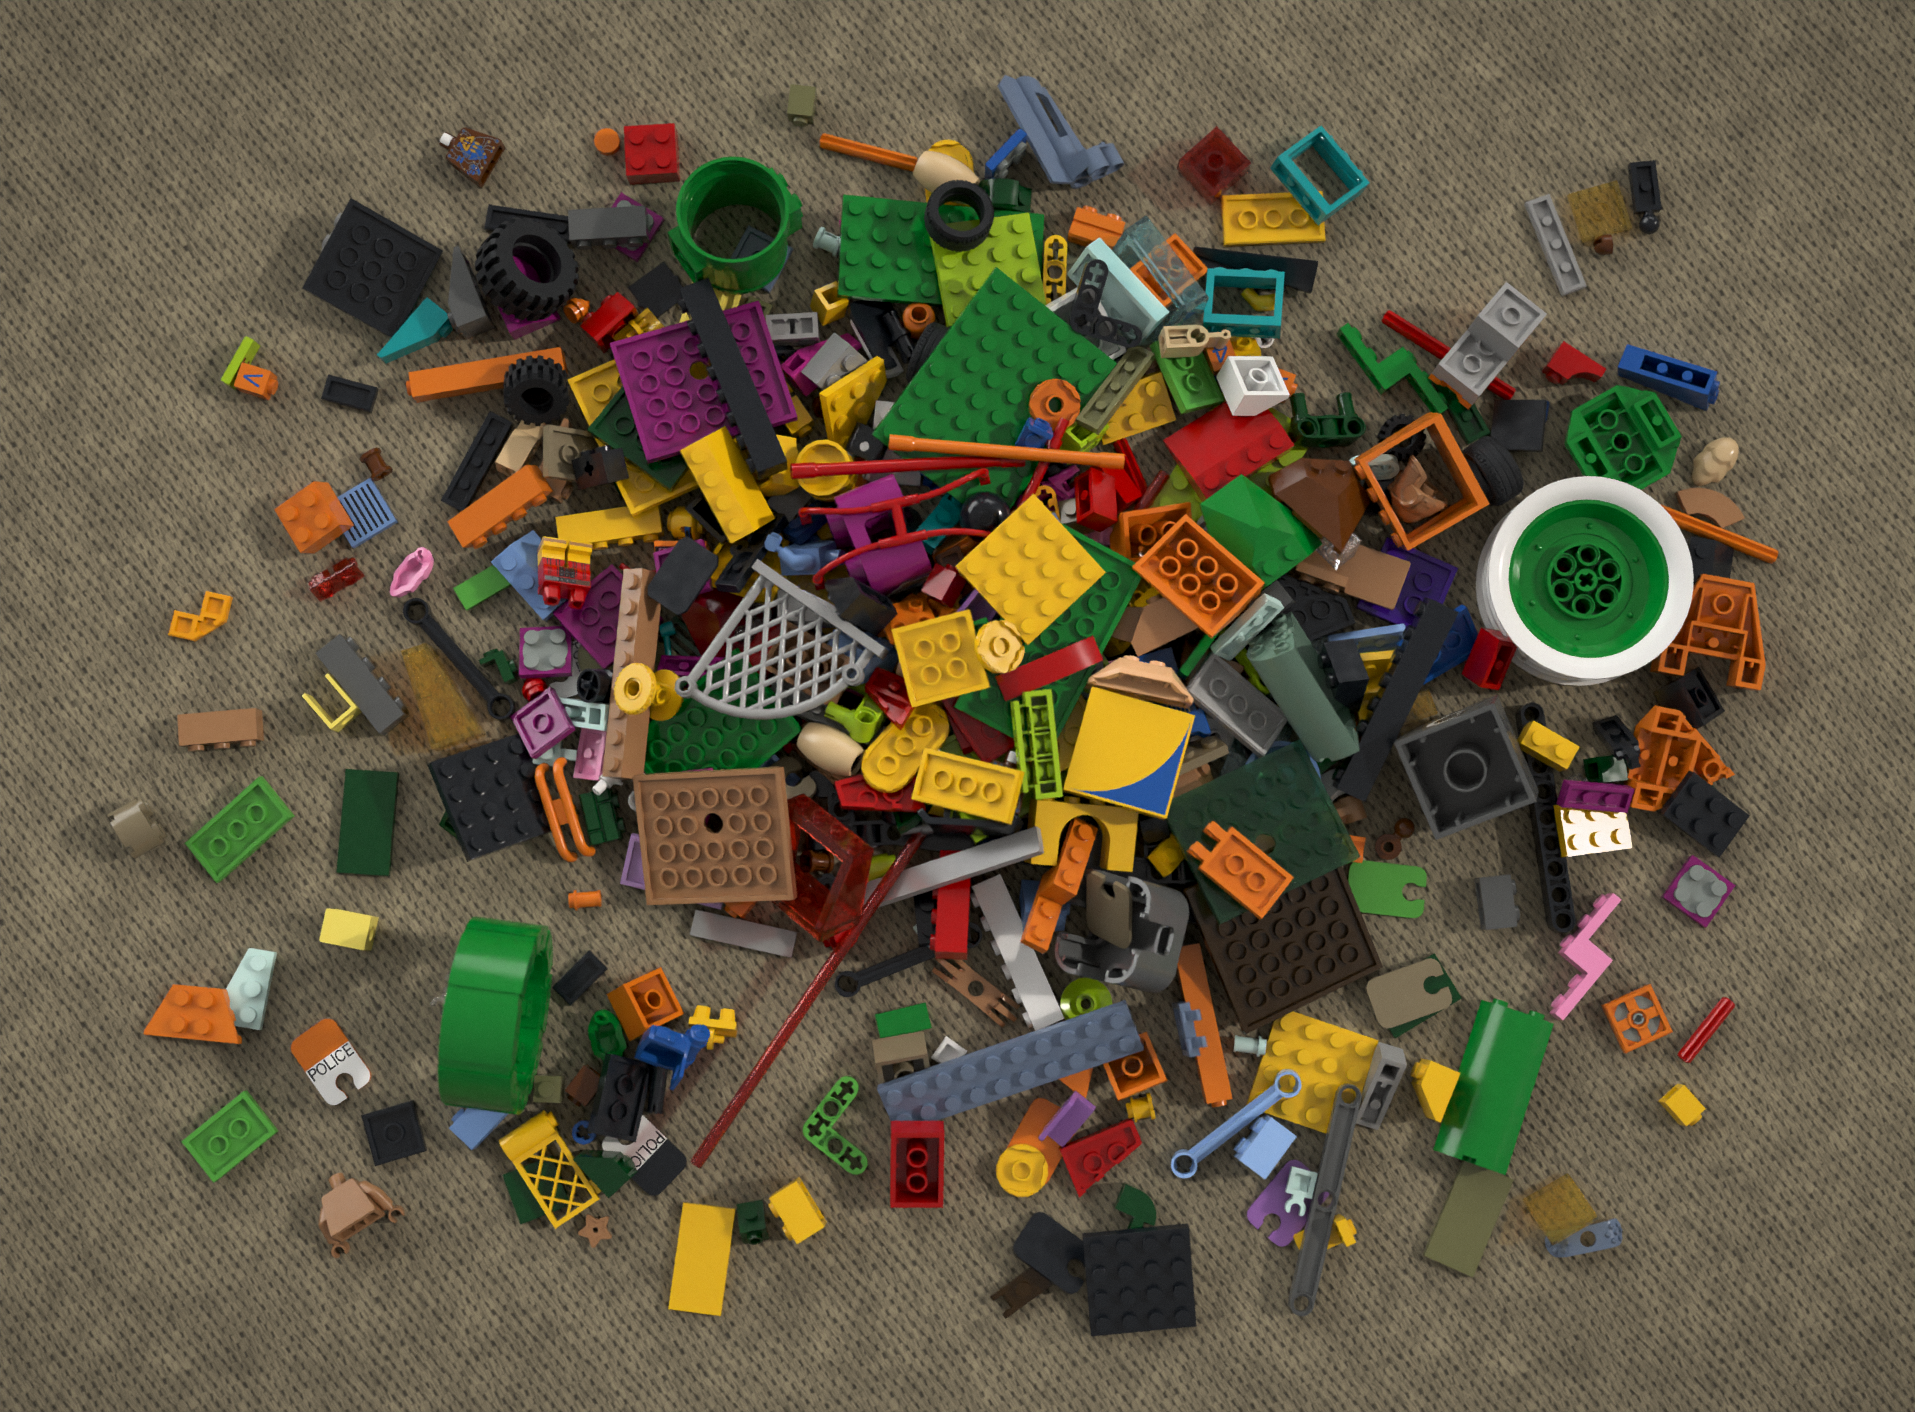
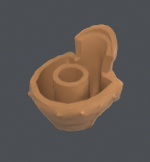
M1414 455L1409 457L1405 469L1399 470L1394 481L1387 486L1391 495L1392 509L1396 516L1399 518V521L1409 524L1420 522L1424 518L1435 515L1448 507L1447 498L1432 483L1426 480L1425 471Z

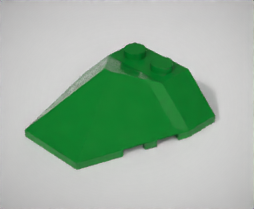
M1242 474L1199 504L1208 534L1265 583L1262 590L1322 545L1317 535L1297 519L1290 509Z

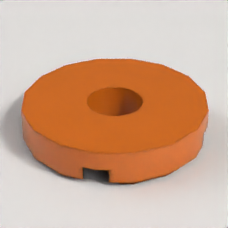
M1045 380L1038 384L1030 395V415L1034 420L1041 418L1047 421L1052 431L1055 430L1060 417L1070 422L1069 427L1075 422L1080 413V395L1075 387L1065 380ZM1053 397L1061 401V408L1057 412H1052L1049 408V401Z

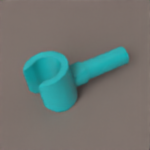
M668 621L661 624L659 629L664 642L665 655H672L669 636L676 634L673 622Z

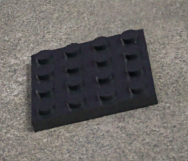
M350 198L302 289L392 338L408 318L443 250Z
M519 733L432 761L427 765L467 862L551 833L535 781L537 765L533 764V758H531Z
M1188 1223L1082 1233L1091 1337L1196 1326Z

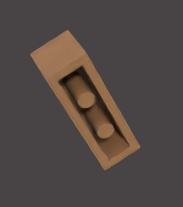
M257 708L177 715L179 746L188 748V752L204 751V746H214L216 750L230 749V744L240 743V747H255L256 742L264 741L262 710Z

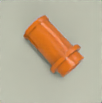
M574 890L573 893L568 894L569 908H574L575 911H578V908L602 906L600 890L577 892V890Z

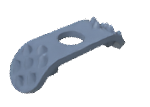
M1612 1218L1589 1225L1550 1231L1545 1237V1245L1548 1252L1554 1257L1575 1256L1620 1245L1622 1243L1623 1230L1618 1219ZM1585 1231H1590L1595 1236L1594 1243L1588 1247L1583 1246L1580 1242V1236Z

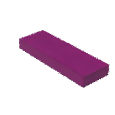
M1563 779L1556 804L1563 808L1628 813L1634 788L1628 785Z

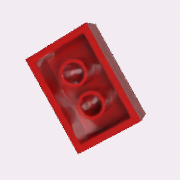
M891 1121L890 1208H943L944 1121Z

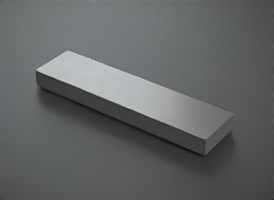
M1550 194L1526 202L1524 206L1561 297L1585 289L1587 285Z
M696 909L690 931L692 936L790 958L793 955L798 933Z

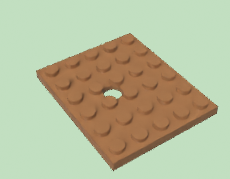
M784 766L651 773L633 776L647 905L794 900L797 898ZM710 813L719 815L723 821V827L719 833H713L710 828L706 827L705 820Z

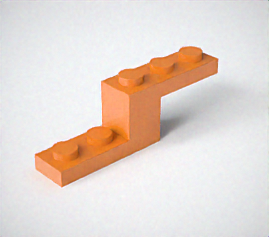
M1077 817L1071 820L1057 866L1052 867L1042 875L1020 943L1042 954L1048 951L1062 905L1077 895L1098 828Z

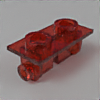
M346 557L344 560L333 565L332 568L335 573L332 575L326 569L311 577V581L308 582L309 590L320 602L365 577L358 568V563L354 557L350 559Z

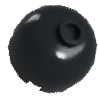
M979 491L970 495L962 504L959 513L962 528L993 532L1011 515L1006 500L999 494L990 491ZM967 535L972 540L980 543L985 539V537Z

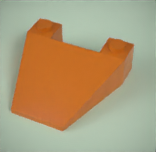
M1701 574L1693 586L1691 605L1682 628L1669 646L1652 660L1650 672L1670 676H1684L1688 653L1730 660L1726 686L1750 691L1761 690L1766 663L1755 584Z

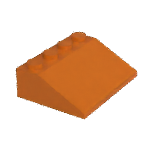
M1186 514L1132 567L1136 573L1210 638L1214 637L1240 615L1260 595L1265 584Z

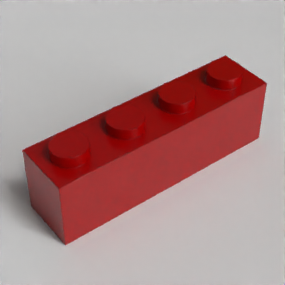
M940 850V858L960 851ZM971 878L933 890V899H937V909H932L931 924L936 925V934L930 935V950H935V959L967 960Z

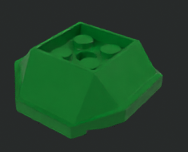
M1616 385L1570 412L1564 445L1583 476L1615 479L1642 490L1670 474L1682 436L1655 392ZM1614 438L1622 440L1624 444L1623 449L1615 446Z

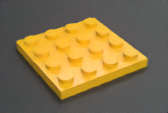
M1034 494L955 566L1003 620L1016 626L1021 633L1020 637L1026 645H1029L1106 573Z
M1292 1011L1274 1020L1266 1042V1052L1261 1057L1246 1105L1274 1084L1275 1076L1279 1071L1292 1069L1300 1077V1092L1291 1098L1282 1097L1264 1113L1326 1134L1337 1088L1344 1083H1350L1355 1085L1362 1094L1378 1040ZM1284 1075L1280 1078L1281 1091H1294V1076ZM1351 1088L1345 1089L1341 1095L1345 1103H1351L1356 1096L1355 1091Z

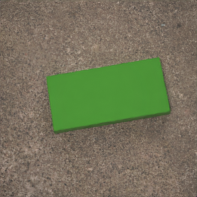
M260 776L184 844L216 883H220L295 816L265 778Z

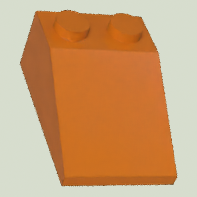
M1176 233L1130 268L1133 274L1166 309L1207 273V267Z

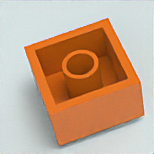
M313 481L274 509L300 553L314 554L354 526L328 482Z

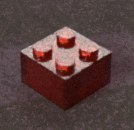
M1216 126L1179 159L1177 170L1212 205L1248 173L1251 162Z

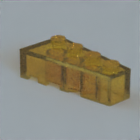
M424 643L402 650L401 653L431 749L439 752L487 736L433 647Z

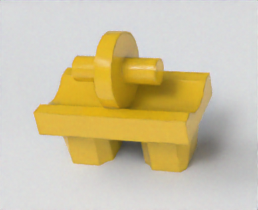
M646 308L635 319H631L627 326L620 330L613 339L615 341L664 328V325L654 316L649 308Z
M697 1005L693 1017H689L688 1025L690 1028L693 1025L704 1024L709 1029L710 1037L707 1042V1050H713L714 1043L724 1044L725 1037H737V1022H735V1011L733 1009H721L719 1020L710 1019V1007Z

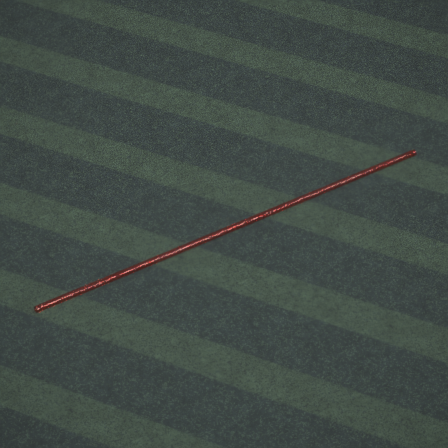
M1159 470L1133 510L1150 508L1169 480L1170 475L1163 470ZM928 814L930 817H940V816H935V815ZM915 833L906 842L690 1160L693 1165L699 1169L702 1168L927 835Z

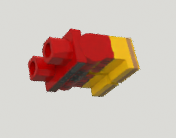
M543 536L537 550L538 595H543L545 605H558L560 598L568 599V606L571 609L580 610L591 588L590 556L592 554V544L570 540L566 547L565 539Z

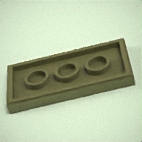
M1462 1160L1423 1255L1473 1278L1514 1180L1495 1171Z

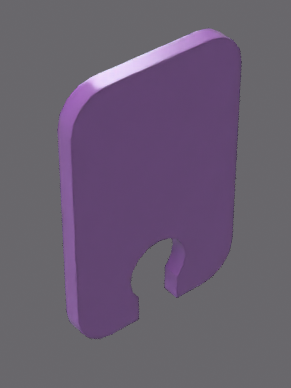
M1298 1160L1288 1161L1247 1211V1219L1257 1229L1263 1224V1219L1267 1214L1275 1213L1280 1217V1227L1276 1231H1272L1268 1238L1274 1244L1282 1247L1287 1246L1294 1239L1293 1235L1298 1233L1306 1224L1311 1199L1304 1197L1303 1202L1305 1203L1306 1211L1303 1216L1298 1214L1300 1207L1296 1203L1291 1206L1290 1212H1286L1284 1209L1286 1201L1292 1196V1194L1285 1192L1290 1167L1294 1166L1310 1170ZM1322 1192L1318 1196L1319 1205H1322L1327 1199L1328 1192Z

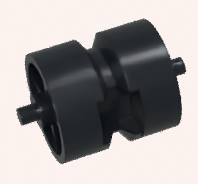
M583 670L577 680V692L581 700L587 703H610L613 670Z

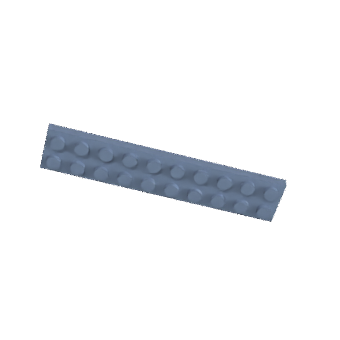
M1123 1000L879 1084L877 1090L890 1121H937L1143 1051L1144 1045L1127 1002Z

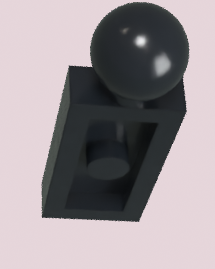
M1656 161L1631 162L1628 165L1634 215L1643 214L1639 221V228L1645 234H1653L1660 227V221L1653 213L1662 210Z

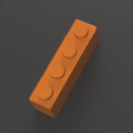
M525 465L447 522L463 548L478 549L488 542V537L505 531L508 528L507 524L512 520L517 521L526 516V510L532 506L537 507L547 500L546 496L552 493L553 490L537 465Z

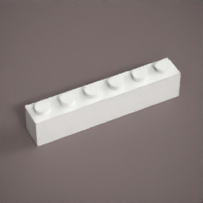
M1001 874L972 886L973 892L970 893V898L974 907L980 906L984 916L980 917L985 932L991 930L994 940L990 943L996 956L1002 955L1005 964L1001 965L1006 979L1012 978L1016 988L1012 989V993L1017 1004L1023 1003L1026 1012L1022 1015L1027 1027L1033 1026L1036 1031L1065 1019L1034 949L1020 943L1023 935L1022 922Z

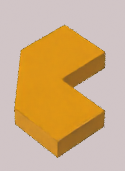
M206 591L200 615L174 610L168 635L196 642L227 622L233 597Z

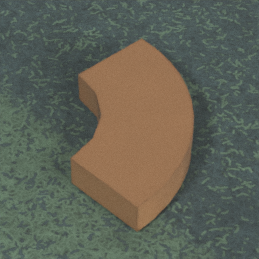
M1688 488L1675 493L1684 514L1689 516H1705L1713 521L1717 527L1725 528L1745 519L1737 505L1717 491L1706 488Z

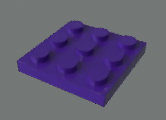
M1387 537L1380 552L1411 563L1394 610H1389L1359 599L1356 609L1393 625L1404 623L1406 628L1408 624H1412L1415 618L1413 612L1420 600L1423 601L1426 597L1443 604L1458 568L1414 548L1409 551L1401 547L1397 548L1393 540Z

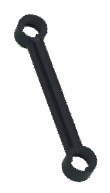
M420 598L408 600L403 607L405 619L414 625H419L488 703L487 709L493 718L501 721L510 719V716L515 713L516 709L513 699L505 694H500L431 616V607L427 602ZM415 605H423L426 609L425 616L418 621L413 618L410 619L409 608ZM507 700L510 703V710L505 716L493 713L492 707L495 701Z
M969 922V927L978 932L977 941L974 944L968 943V948H974L981 942L982 931L977 924ZM928 946L917 947L858 972H841L835 979V989L843 997H852L865 985L935 958V950H930ZM842 976H850L855 981L857 980L858 985L854 992H845L839 987V980Z

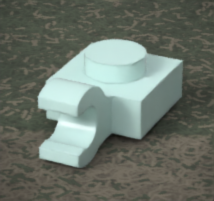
M560 741L539 758H533V764L547 763L553 767L554 761L559 757H564L567 761L576 762L578 750L562 749L563 741Z

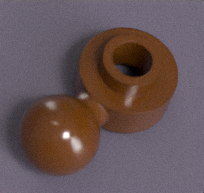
M1399 819L1394 825L1395 832L1393 834L1387 833L1377 838L1375 851L1378 856L1385 860H1391L1400 854L1401 839L1409 838L1415 832V825L1410 819ZM1386 842L1393 844L1392 851L1386 852L1383 846Z

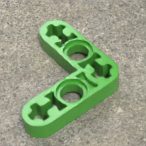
M844 1076L835 1083L805 1122L803 1134L808 1141L846 1171L858 1175L864 1172L868 1165L867 1156L832 1128L859 1091L858 1081L852 1076ZM851 1081L854 1092L852 1094L847 1092L842 1099L847 1100V1102L843 1105L838 1098L831 1096V1094L835 1091L839 1095L843 1089L840 1084ZM828 1101H833L838 1105V1113L834 1116H828L824 1113L823 1108ZM819 1112L823 1119L831 1123L827 1126L824 1122L819 1128L822 1132L821 1135L815 1134L812 1137L808 1134L810 1132L808 1125H815L820 1118L815 1117V1115ZM834 1138L841 1140L843 1143L842 1151L837 1154L830 1152L828 1149L829 1141ZM848 1146L852 1149L849 1152L852 1157L856 1158L858 1155L862 1157V1168L855 1167L852 1169L850 1167L852 1162L847 1157H845L844 1162L839 1159L845 1154Z

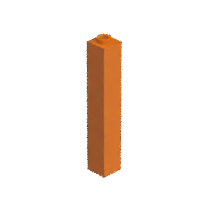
M561 347L408 372L409 381H406V389L408 395L412 396L417 403L504 388V375L506 371H509V366L512 363L516 365V360L520 358L526 360V356L530 355L533 358H538V355H541L546 360L548 358L554 359V364L559 363L562 365V370H565L567 373L565 354Z
M1200 943L1185 945L1181 948L1176 971L1183 1001L1190 1003L1191 1010L1200 1009L1202 1020L1193 1022L1196 1036H1206L1207 1047L1199 1048L1200 1056H1195L1204 1103H1211L1212 1108L1227 1105L1226 1100L1233 1098Z

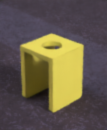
M326 674L325 677L351 706L346 712L334 721L313 696L304 693L302 697L331 730L339 732L362 711L334 676Z
M327 908L319 940L324 943L372 951L379 917Z

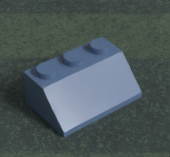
M532 530L510 544L491 563L534 611L547 622L553 617V612L568 601V599L560 598L558 605L551 606L544 604L543 595H538L537 550L542 539Z

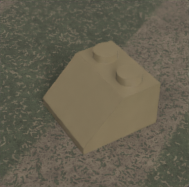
M924 1031L872 1040L879 1084L930 1067Z

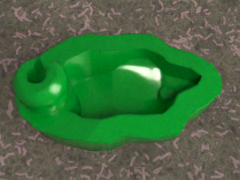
M608 1010L596 1011L591 1017L588 1027V1037L591 1041L594 1055L601 1058L603 1062L605 1053L623 1057L627 1045L619 1019Z

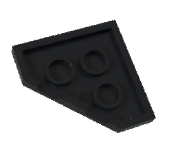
M1284 574L1277 579L1295 601L1283 613H1293L1310 642L1356 623L1345 598L1330 594L1307 582L1299 581L1288 576V574Z

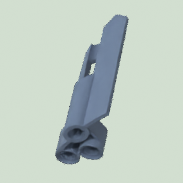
M1005 75L1001 79L997 87L1019 127L1027 134V141L1050 183L1070 184L1071 188L1077 189L1117 171L1124 165L1113 143L1105 144V142H1101L1099 145L1086 150L1046 88L1041 87L1039 81L1035 78L1021 76L1014 79ZM1037 95L1040 96V98L1042 99L1054 123L1056 124L1058 128L1057 132L1052 122L1050 121L1047 113L1045 112L1041 102L1039 101Z

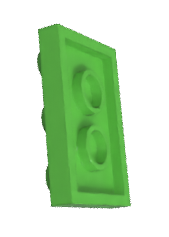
M1155 341L1150 345L1181 414L1217 406L1225 401L1203 352L1194 357L1161 358L1159 341Z
M245 1090L181 1142L213 1183H215L278 1133L279 1130L249 1092Z

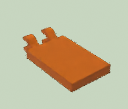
M1209 822L1203 832L1218 842L1216 846L1209 852L1202 844L1196 841L1189 847L1187 852L1202 862L1198 869L1259 920L1262 919L1294 877L1233 827L1225 831L1216 822Z

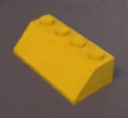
M726 426L679 450L729 543L741 539L775 519Z

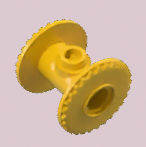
M632 663L623 668L616 678L614 699L619 709L626 714H641L651 705L649 717L653 720L665 721L675 716L682 706L683 697L679 696L675 691V683L679 676L673 671L663 669L653 673L645 664Z

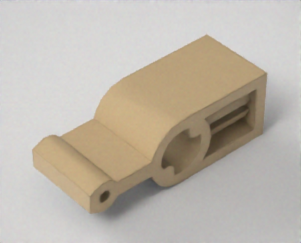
M1201 325L1164 326L1158 336L1161 358L1198 356L1204 348L1209 347L1222 349L1230 340L1231 333L1226 329L1221 332L1209 333Z
M521 420L519 426L513 430L495 461L497 471L510 477L525 465H530L543 437V426H546V424L541 423V426H535V423H530V425H526Z

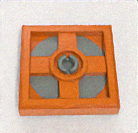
M1651 984L1644 985L1601 1005L1623 1053H1628L1673 1032Z

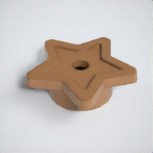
M587 1214L586 1226L578 1231V1234L587 1237L591 1247L595 1248L601 1239L612 1238L607 1229L609 1217L604 1216L596 1219L592 1215ZM595 1227L598 1229L596 1233L593 1231Z

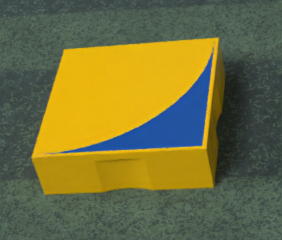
M1092 686L1062 791L1098 802L1116 804L1127 810L1161 820L1167 819L1195 715Z

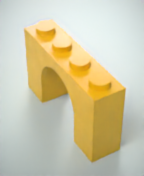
M1065 796L1064 801L1055 800V798L1038 800L1030 798L1027 829L1036 826L1041 829L1044 854L1024 860L1025 862L1057 866L1059 838L1063 827L1074 817L1089 815L1098 823L1102 832L1100 868L1133 872L1138 823L1137 812L1127 810L1116 804L1106 805L1105 802L1091 799L1089 803L1080 802L1079 797Z

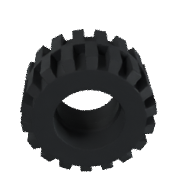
M532 355L526 356V360L520 358L516 360V365L512 363L509 366V371H506L504 375V405L507 407V412L510 415H514L515 420H523L526 425H530V423H535V426H541V423L548 425L551 424L552 419L555 421L560 419V414H565L569 405V383L566 371L562 370V365L559 363L554 364V359L551 358L543 359L541 355H538V358H533ZM537 387L547 391L541 394H532L526 390Z

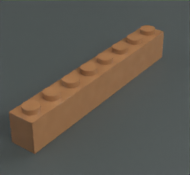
M643 568L623 570L602 777L620 780H633L634 775L644 774L651 705L641 714L629 715L619 709L614 699L616 678L627 665L642 663L647 665L654 673L661 604L647 595L648 585L656 575V572Z

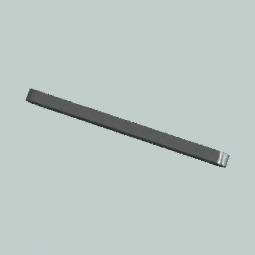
M1350 1083L1340 1085L1335 1094L1317 1172L1318 1175L1289 1294L1288 1305L1294 1314L1298 1316L1309 1315L1314 1308L1360 1107L1361 1092L1355 1085ZM1347 1088L1353 1089L1356 1094L1354 1101L1351 1103H1345L1341 1097L1342 1092ZM1322 1192H1328L1332 1196V1201L1328 1206H1321L1318 1203V1196ZM1299 1296H1304L1308 1299V1305L1304 1310H1297L1294 1307V1301Z

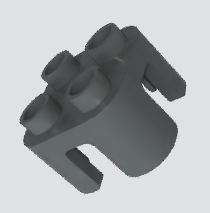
M1095 869L1085 870L1077 895L1069 900L1068 903L1087 909L1086 878L1092 871L1106 875V882L1103 886L1105 892L1111 897H1115L1113 891L1114 882L1117 881L1125 885L1132 893V943L1126 949H1122L1096 936L1090 930L1085 938L1060 932L1055 944V957L1058 965L1067 973L1148 993L1163 991L1170 985L1177 970L1189 919V907L1186 898L1175 889L1130 876L1124 878Z

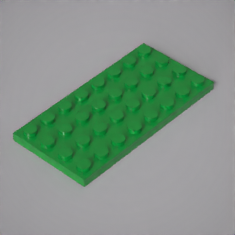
M843 194L837 285L838 298L903 304L926 303L929 306L943 307L930 235L926 230L924 222L927 203ZM943 204L938 208L939 215L945 224L979 219L972 207ZM994 209V217L1026 213ZM1029 213L1042 276L1044 214Z
M1061 523L1106 573L1029 645H1026L1021 639L1025 653L1018 667L1090 636L1094 637L1102 655L1142 578L1132 569L1136 563ZM1096 664L1032 690H1052L1057 739ZM986 670L990 687L959 695L954 708L1014 739L1010 701H1019L1020 705L1022 704V697L1020 695L1005 701L995 679V676L1000 674ZM1021 707L1024 716V731H1028L1025 707ZM1024 734L1026 738V744L1029 747L1028 734Z

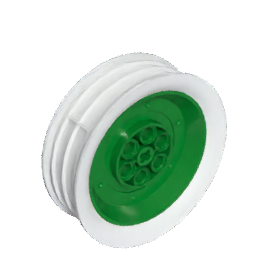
M1594 476L1573 477L1559 480L1538 489L1508 512L1494 527L1485 542L1478 561L1476 597L1485 628L1499 630L1517 646L1512 659L1515 665L1535 677L1552 683L1570 686L1594 685L1616 679L1646 665L1661 654L1675 639L1683 626L1691 605L1694 580L1693 566L1689 548L1681 530L1671 515L1651 496L1636 487L1615 479ZM1581 551H1586L1590 554L1591 560L1589 563L1582 560ZM1558 561L1565 562L1567 565L1566 573L1558 570ZM1603 566L1610 568L1612 572L1611 578H1606L1602 574ZM1582 577L1587 580L1584 587L1579 584ZM1555 586L1563 588L1565 592L1564 598H1559L1555 595ZM1600 591L1608 594V604L1600 600ZM1577 601L1585 605L1586 611L1584 614L1576 610L1575 604Z

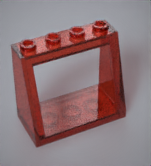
M802 793L787 800L797 898L794 900L771 902L815 939L822 942L860 923L874 849ZM801 828L843 861L831 890L809 873H804L795 862Z

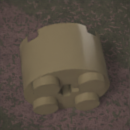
M137 798L107 814L108 818L113 819L110 823L125 848L131 846L132 850H134L130 854L135 859L164 843L163 839L168 836L160 823L157 824L156 821L153 822L150 816L154 815V812L148 802H144L143 799L138 800Z

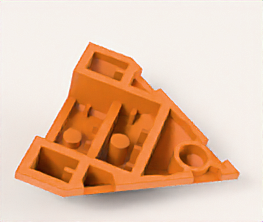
M1655 705L1635 726L1633 736L1639 743L1641 752L1639 754V763L1641 767L1632 770L1627 767L1628 780L1624 781V785L1634 788L1629 807L1654 812L1662 808V805L1667 802L1689 770L1695 772L1711 786L1713 782L1722 778L1727 779L1735 774L1721 761L1720 756L1697 729L1690 725L1680 710Z

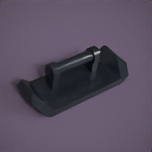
M923 808L917 811L921 818L936 833L1008 836L1019 832L1024 824L1016 813H1014L1011 825L991 819L952 818L954 810L944 808L943 818L930 817Z

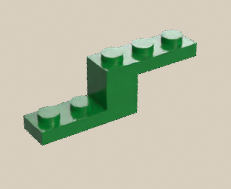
M1347 323L1339 329L1336 335L1380 395L1406 378L1430 412L1445 413L1448 409L1445 396L1439 391L1436 392L1431 385L1432 380L1428 378L1429 375L1419 369L1416 364L1417 359L1411 351H1406L1404 347H1401L1378 364L1375 352L1370 347L1366 348L1361 341L1362 335L1357 328L1351 327Z

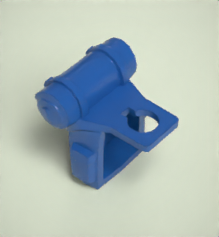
M704 1024L693 1025L685 1034L677 1033L667 1027L651 1025L644 1032L637 1046L634 1058L656 1067L659 1066L672 1070L669 1089L674 1090L683 1078L684 1070L689 1065H692L698 1052L707 1044L710 1031Z

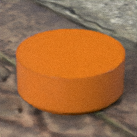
M604 128L596 133L594 144L601 154L613 155L620 148V138L613 129Z

